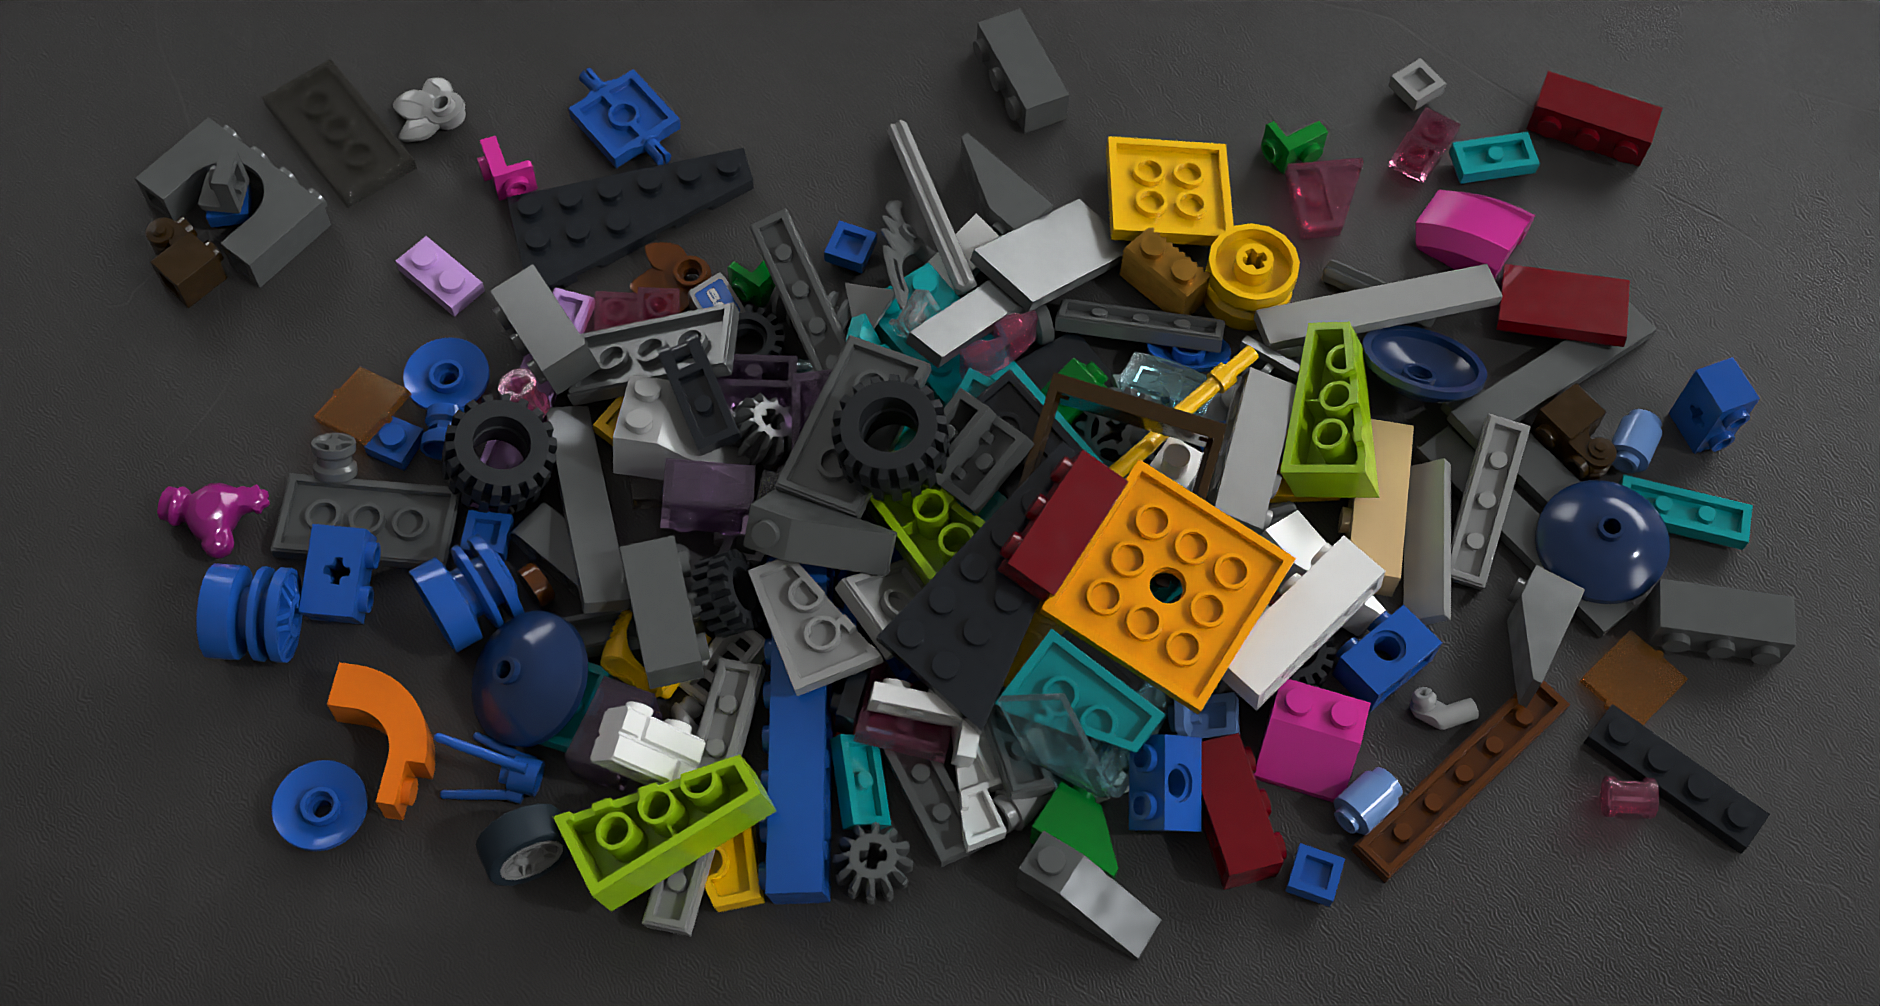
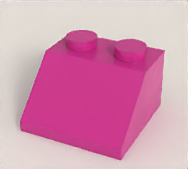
M1288 679L1274 693L1256 760L1255 779L1334 802V799L1348 786L1361 746L1371 703Z

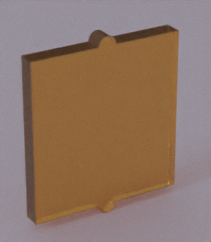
M360 366L341 388L333 391L334 395L317 412L314 418L317 422L338 433L351 435L355 438L356 442L365 446L385 423L392 421L394 413L412 394L407 388Z
M1630 630L1581 678L1580 682L1604 702L1606 710L1613 704L1644 725L1686 683L1688 678L1663 658L1664 653L1661 650L1655 651Z

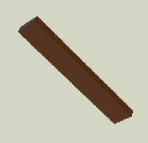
M1544 680L1527 708L1518 704L1516 692L1398 803V806L1380 823L1354 844L1351 851L1386 883L1554 723L1571 704Z

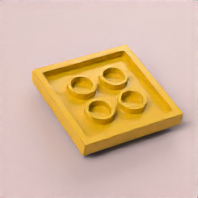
M1108 136L1106 160L1111 240L1133 241L1147 228H1154V232L1160 233V237H1166V242H1172V244L1211 246L1220 233L1234 226L1226 144Z

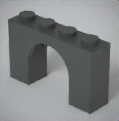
M208 117L135 179L146 201L167 218L175 221L179 217H183L198 204L206 174L209 173L212 165H216L220 150L238 151L250 179V187L264 193V197L258 210L220 244L231 267L261 288L331 226L325 209L328 205L321 194L315 189L309 188L306 190L302 187L285 167L278 169L271 164L265 153L258 147L252 146L250 148L244 144L228 125L221 127Z

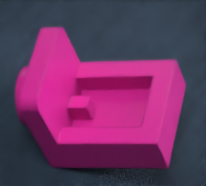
M496 136L480 140L484 156L477 158L484 181L492 179L499 201L505 200L510 196L537 190L538 186L531 161L527 160L506 166Z

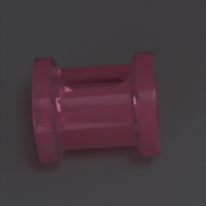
M524 368L514 369L506 373L500 380L498 385L500 395H511L510 401L518 403L520 398L529 401L528 409L533 411L538 407L544 413L543 418L550 410V401L544 392L538 391L537 380L530 370Z
M1605 776L1600 789V805L1603 815L1605 817H1615L1617 813L1641 814L1644 819L1656 817L1659 806V790L1656 780L1654 778H1645L1641 782L1617 781L1615 776Z

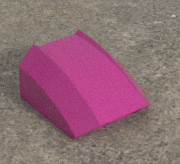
M1438 190L1416 221V247L1418 250L1454 270L1487 264L1496 280L1504 263L1517 244L1520 245L1527 235L1535 215L1517 206L1484 195Z

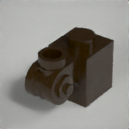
M182 216L175 221L171 218L156 219L146 229V237L157 255L150 262L162 285L185 306L190 308L228 278L220 263L224 260V257L211 241L206 240L203 243L199 240L195 229Z
M1577 383L1541 408L1530 427V432L1535 436V439L1547 450H1550L1558 459L1563 458L1564 466L1579 480L1583 478L1598 480L1604 477L1616 459V447L1611 441L1605 438H1590L1607 412Z

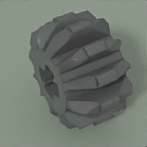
M760 393L752 399L746 397L744 401H741L732 414L742 439L730 444L738 447L737 457L746 456L750 459L752 467L761 463L768 470L777 464L782 465L784 462H787L801 433L798 429L801 420L789 414L791 406L783 408L778 404L777 397L767 400Z
M876 821L872 823L871 833L865 834L864 830L856 825L853 828L854 840L841 837L839 848L842 853L833 856V866L840 869L836 874V882L838 885L850 884L848 896L851 899H855L864 891L866 892L867 904L872 905L875 902V893L881 892L883 898L890 902L894 898L892 886L898 889H905L908 885V879L904 874L913 871V860L905 857L910 852V845L907 841L896 842L898 831L894 827L882 835L880 834V824ZM869 858H879L877 869L867 868Z

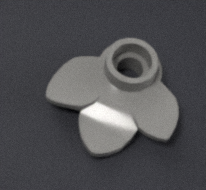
M443 78L427 79L422 90L406 91L392 105L397 114L407 119L399 134V139L403 142L428 139L439 128L443 130L454 129L464 121L466 116L464 100L459 94L453 92L451 83Z

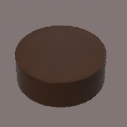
M528 563L516 571L521 584L540 608L555 600L556 595L552 586L534 563Z

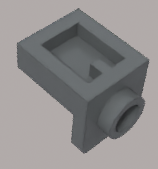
M220 150L216 165H212L209 173L206 174L198 201L201 210L240 214L250 179L238 151Z

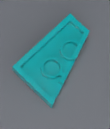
M1052 628L995 702L998 706L1138 753L1166 716L1162 711Z

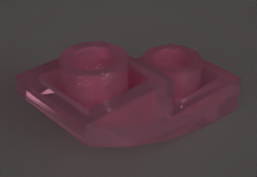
M1425 107L1411 132L1408 131L1389 161L1388 166L1424 184L1458 134L1461 124Z
M638 287L637 293L595 291L594 331L679 314L680 289Z
M1035 310L1023 314L1013 313L1007 315L1001 321L994 323L992 340H978L971 343L967 348L960 350L959 373L962 380L969 367L988 377L1009 365L1026 351L1036 337L1038 316Z

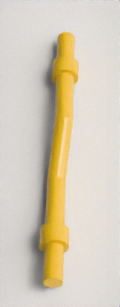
M1247 345L1226 364L1219 363L1207 374V380L1174 408L1193 414L1218 392L1225 393L1237 382L1236 377L1259 358L1255 349ZM1150 431L1109 468L1124 478L1131 472L1139 459L1144 461L1168 436Z

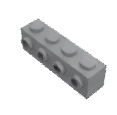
M1250 367L1234 388L1225 423L1228 425L1205 501L1261 535L1265 529L1269 528L1273 517V511L1268 510L1270 499H1273L1276 495L1282 476L1277 474L1279 463H1282L1287 439L1285 437L1289 428L1297 385Z

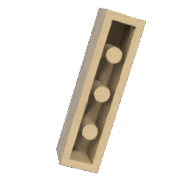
M1371 419L1380 498H1348V507H1342L1340 512L1338 532L1345 533L1346 538L1385 570L1381 588L1375 594L1392 597L1401 579L1414 426Z

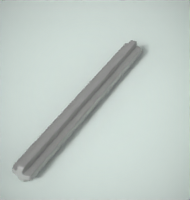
M899 120L896 124L888 126V135L956 294L965 296L968 292L976 289V281L906 122Z

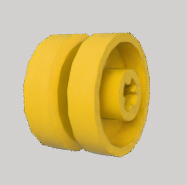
M1259 224L1236 225L1220 233L1211 245L1205 272L1210 273L1204 299L1205 307L1215 319L1225 321V325L1230 328L1245 331L1258 330L1254 321L1256 310L1290 303L1300 265L1295 246L1284 234L1269 226Z

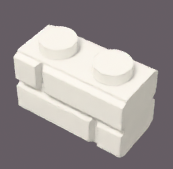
M626 702L625 706L609 708L604 713L599 729L600 736L595 741L590 759L591 762L644 785L655 782L661 785L679 779L682 773L697 769L696 766L701 761L706 743L703 739L690 734L692 727L689 724L674 719H665V722L652 717L654 710L649 706L637 702Z

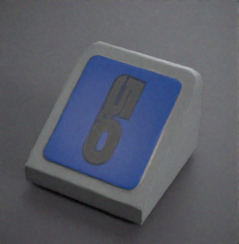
M721 272L691 289L687 294L691 311L734 302L738 306L740 313L745 312V308Z

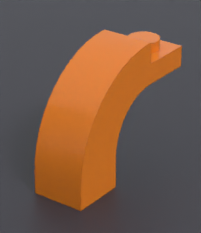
M339 662L327 706L337 722L372 727L388 737L389 754L376 804L385 818L404 820L407 805L412 806L416 800L418 779L415 777L433 779L436 755L429 726L415 699L398 681L370 667Z

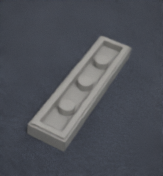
M1490 413L1485 417L1451 535L1452 582L1480 591L1485 589L1531 426Z
M1445 458L1410 466L1404 536L1403 605L1424 625L1451 620V464Z

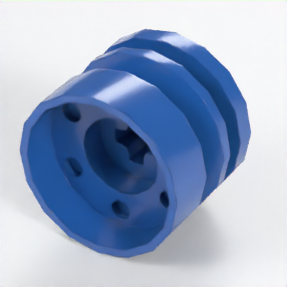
M478 533L467 539L474 559L469 560L458 545L451 548L456 569L449 572L434 557L409 571L410 578L423 603L455 653L462 651L483 638L477 618L485 615L489 622L498 629L504 625L502 616L497 608L498 606L502 605L511 618L524 613L518 596V588L511 573L498 553L494 552Z
M214 563L210 566L202 581L196 615L198 643L203 656L210 659L240 660L248 650L252 660L265 662L270 658L273 662L288 663L293 658L298 646L303 617L298 612L302 584L297 570L280 567L275 572V569L262 566L253 576L250 568L245 565Z

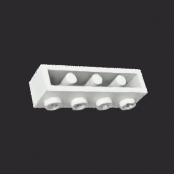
M1345 536L1333 546L1329 543L1323 545L1311 559L1310 563L1313 566L1303 576L1296 573L1287 580L1279 592L1282 596L1271 607L1267 604L1221 678L1256 711L1381 588L1385 570Z

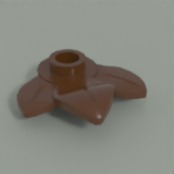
M666 242L651 243L645 246V252L652 268L638 276L630 284V289L643 300L657 301L658 314L661 317L685 311L689 307L688 292L711 278L712 273L706 261L696 256H687L682 247L677 244ZM689 274L699 276L695 281L684 280Z

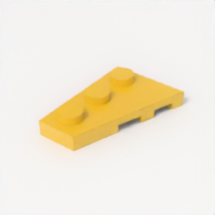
M755 824L715 849L705 890L718 912L765 903L763 890L760 888L758 879L760 862Z

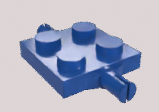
M587 68L586 72L583 70L579 75V80L590 92L584 99L569 107L570 118L616 168L644 152H647L657 165H663L664 162L667 164L671 159V154L665 150L660 141L681 129L680 118L634 69L617 79L603 82L591 68Z

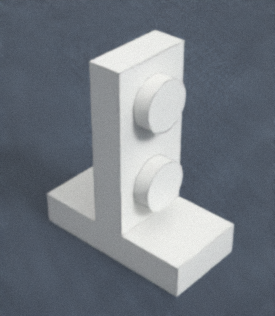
M885 678L883 683L874 682L870 691L867 710L957 728L951 764L968 768L976 759L980 734L930 689L928 692L910 689V683L894 678Z

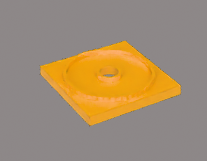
M1139 459L1127 476L1126 480L1129 482L1055 596L1045 601L1039 613L1194 713L1199 714L1296 558ZM1159 573L1174 575L1182 585L1181 598L1175 603H1163L1157 600L1151 593L1150 580Z

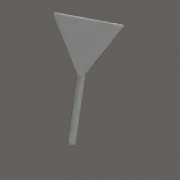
M845 283L852 318L865 313L873 328H875L895 299L893 290Z

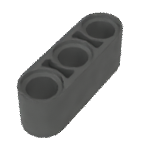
M541 503L510 532V536L525 555L581 601L565 518L549 505Z

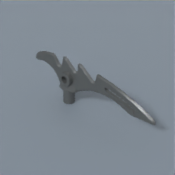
M891 200L886 205V213L889 217L882 216V220L888 229L882 228L881 231L889 246L883 245V254L889 280L901 310H906L909 290L903 276L904 260L909 255H914L924 264H927L937 252L924 243L923 238L918 236L917 232L909 224L905 223L901 215L902 202Z

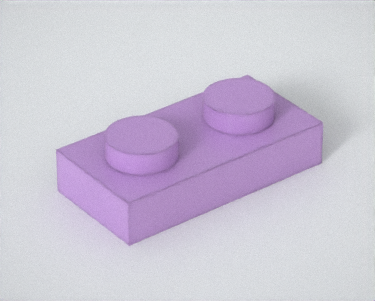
M427 236L396 260L400 272L454 317L485 292L483 283Z

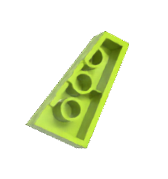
M739 754L682 773L679 779L661 785L655 782L638 788L639 792L616 800L607 798L592 803V808L574 814L568 811L553 816L592 897L612 912L776 812V809L754 770Z

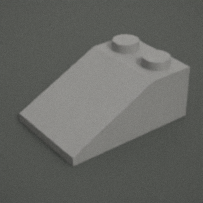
M630 375L613 434V473L744 492L750 459L746 456L737 457L738 447L730 444L701 456L670 381Z

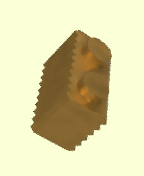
M1147 228L1125 247L1119 275L1164 312L1192 315L1203 305L1210 273L1204 272L1203 267H1197V262H1191V257H1185V252H1179V248L1173 247L1172 242H1166V237H1160V233L1154 232V228Z

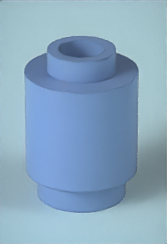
M1634 409L1621 419L1611 441L1616 447L1617 455L1612 464L1617 470L1631 474L1645 471L1648 468L1662 437V422L1657 415L1644 409Z
M1376 767L1373 771H1365L1334 799L1335 819L1347 832L1367 835L1398 806V798L1403 794L1402 787L1391 773L1381 767Z

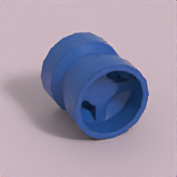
M435 403L428 406L425 416V424L428 427V431L424 432L421 438L420 449L422 453L436 460L442 459L448 425H451L455 413L458 410L464 412V408L451 403Z

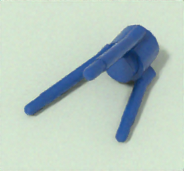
M480 732L474 733L473 739L496 752L442 733L434 735L436 742L502 766L499 774V783L506 785V789L442 790L439 794L442 799L508 800L521 804L524 795L536 796L545 771V761L538 760L537 756L522 753Z

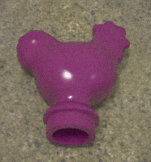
M210 483L191 494V491L185 486L179 488L168 486L160 496L157 513L160 520L169 522L171 526H178L186 522L191 533L202 542L201 546L206 554L212 558L221 559L231 555L234 549L232 531L241 517L251 512L261 514L263 509L270 505L268 500L269 492L265 489L261 490L258 485L236 488L223 483Z

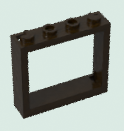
M1053 373L1032 442L1035 445L1029 451L1018 488L1040 466L1058 406L1062 404L1204 447L1191 492L1206 500L1228 424L1059 373ZM1159 573L1150 580V585L1169 588L1170 583L1178 585L1180 581L1172 574Z

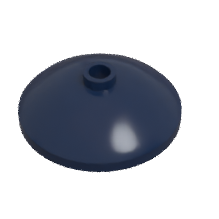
M1397 325L1370 331L1362 343L1364 362L1372 374L1396 393L1412 400L1430 403L1464 400L1479 393L1487 378V370L1484 363L1473 351L1452 338L1430 330Z
M1584 481L1562 489L1545 505L1535 530L1536 550L1544 569L1584 588L1585 591L1581 599L1593 603L1618 604L1631 601L1645 594L1662 576L1670 554L1668 531L1655 507L1636 491L1609 481ZM1603 526H1612L1617 534L1606 532Z
M531 611L511 618L488 639L479 654L474 668L471 697L476 718L490 737L514 747H531L555 736L571 720L581 703L588 678L586 648L575 627L567 620L555 614L544 611Z

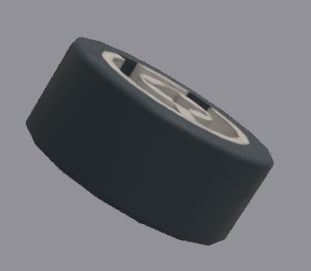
M538 803L522 806L507 812L491 822L480 833L476 841L477 853L489 880L497 885L513 886L537 879L558 867L570 854V850L553 816L561 814L560 810L551 804Z

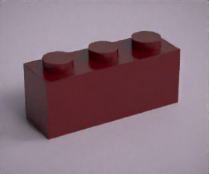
M1548 71L1537 96L1526 130L1640 167L1652 144L1663 108Z
M1085 450L1080 451L1071 459L1064 456L1049 477L1055 483L1047 496L1041 493L1038 494L1024 515L1030 521L1023 532L1020 534L1014 531L999 552L1005 559L997 570L1042 602L1055 596L1129 482Z
M1239 733L1202 742L1201 824L1223 890L1276 877L1284 863L1283 859L1287 857L1283 837L1279 831H1273L1268 817L1271 815V804L1267 792L1263 788L1258 789L1254 773H1256L1254 754L1249 746H1243Z

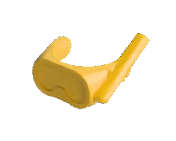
M624 610L618 616L620 618L615 621L616 625L612 628L611 638L607 640L601 655L602 668L626 683L634 692L643 697L657 698L660 696L663 699H669L680 683L654 689L649 688L645 667L636 660L628 645L627 628L633 612L631 610ZM705 634L708 644L712 638Z

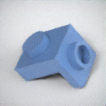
M1234 692L1211 695L1199 714L1194 713L1174 700V705H1169L1168 720L1171 731L1177 732L1180 736L1202 737V742L1235 733L1240 734L1239 699Z

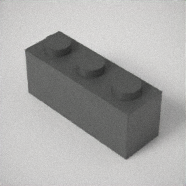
M1021 9L978 22L977 40L973 41L974 53L980 63L984 62L987 66L990 82L996 92L1001 91L1010 119L1012 121L1017 120L1024 134L1067 119L1069 93Z
M533 264L490 290L499 306L492 309L506 331L512 327L516 330L509 337L522 357L531 354L534 358L527 362V365L540 385L548 381L558 395L601 368L586 342Z
M674 535L621 546L620 551L649 688L654 689L704 678L702 661L710 660L711 658L705 632L696 634L693 619L701 617L699 615L700 608L694 602V598H697L696 592H687L684 578L691 577L692 575L687 550L677 551Z
M1660 578L1647 596V645L1661 646L1669 652H1684L1687 650L1704 652L1708 656L1718 659L1730 658L1732 656L1747 658L1761 665L1780 663L1796 646L1794 597Z

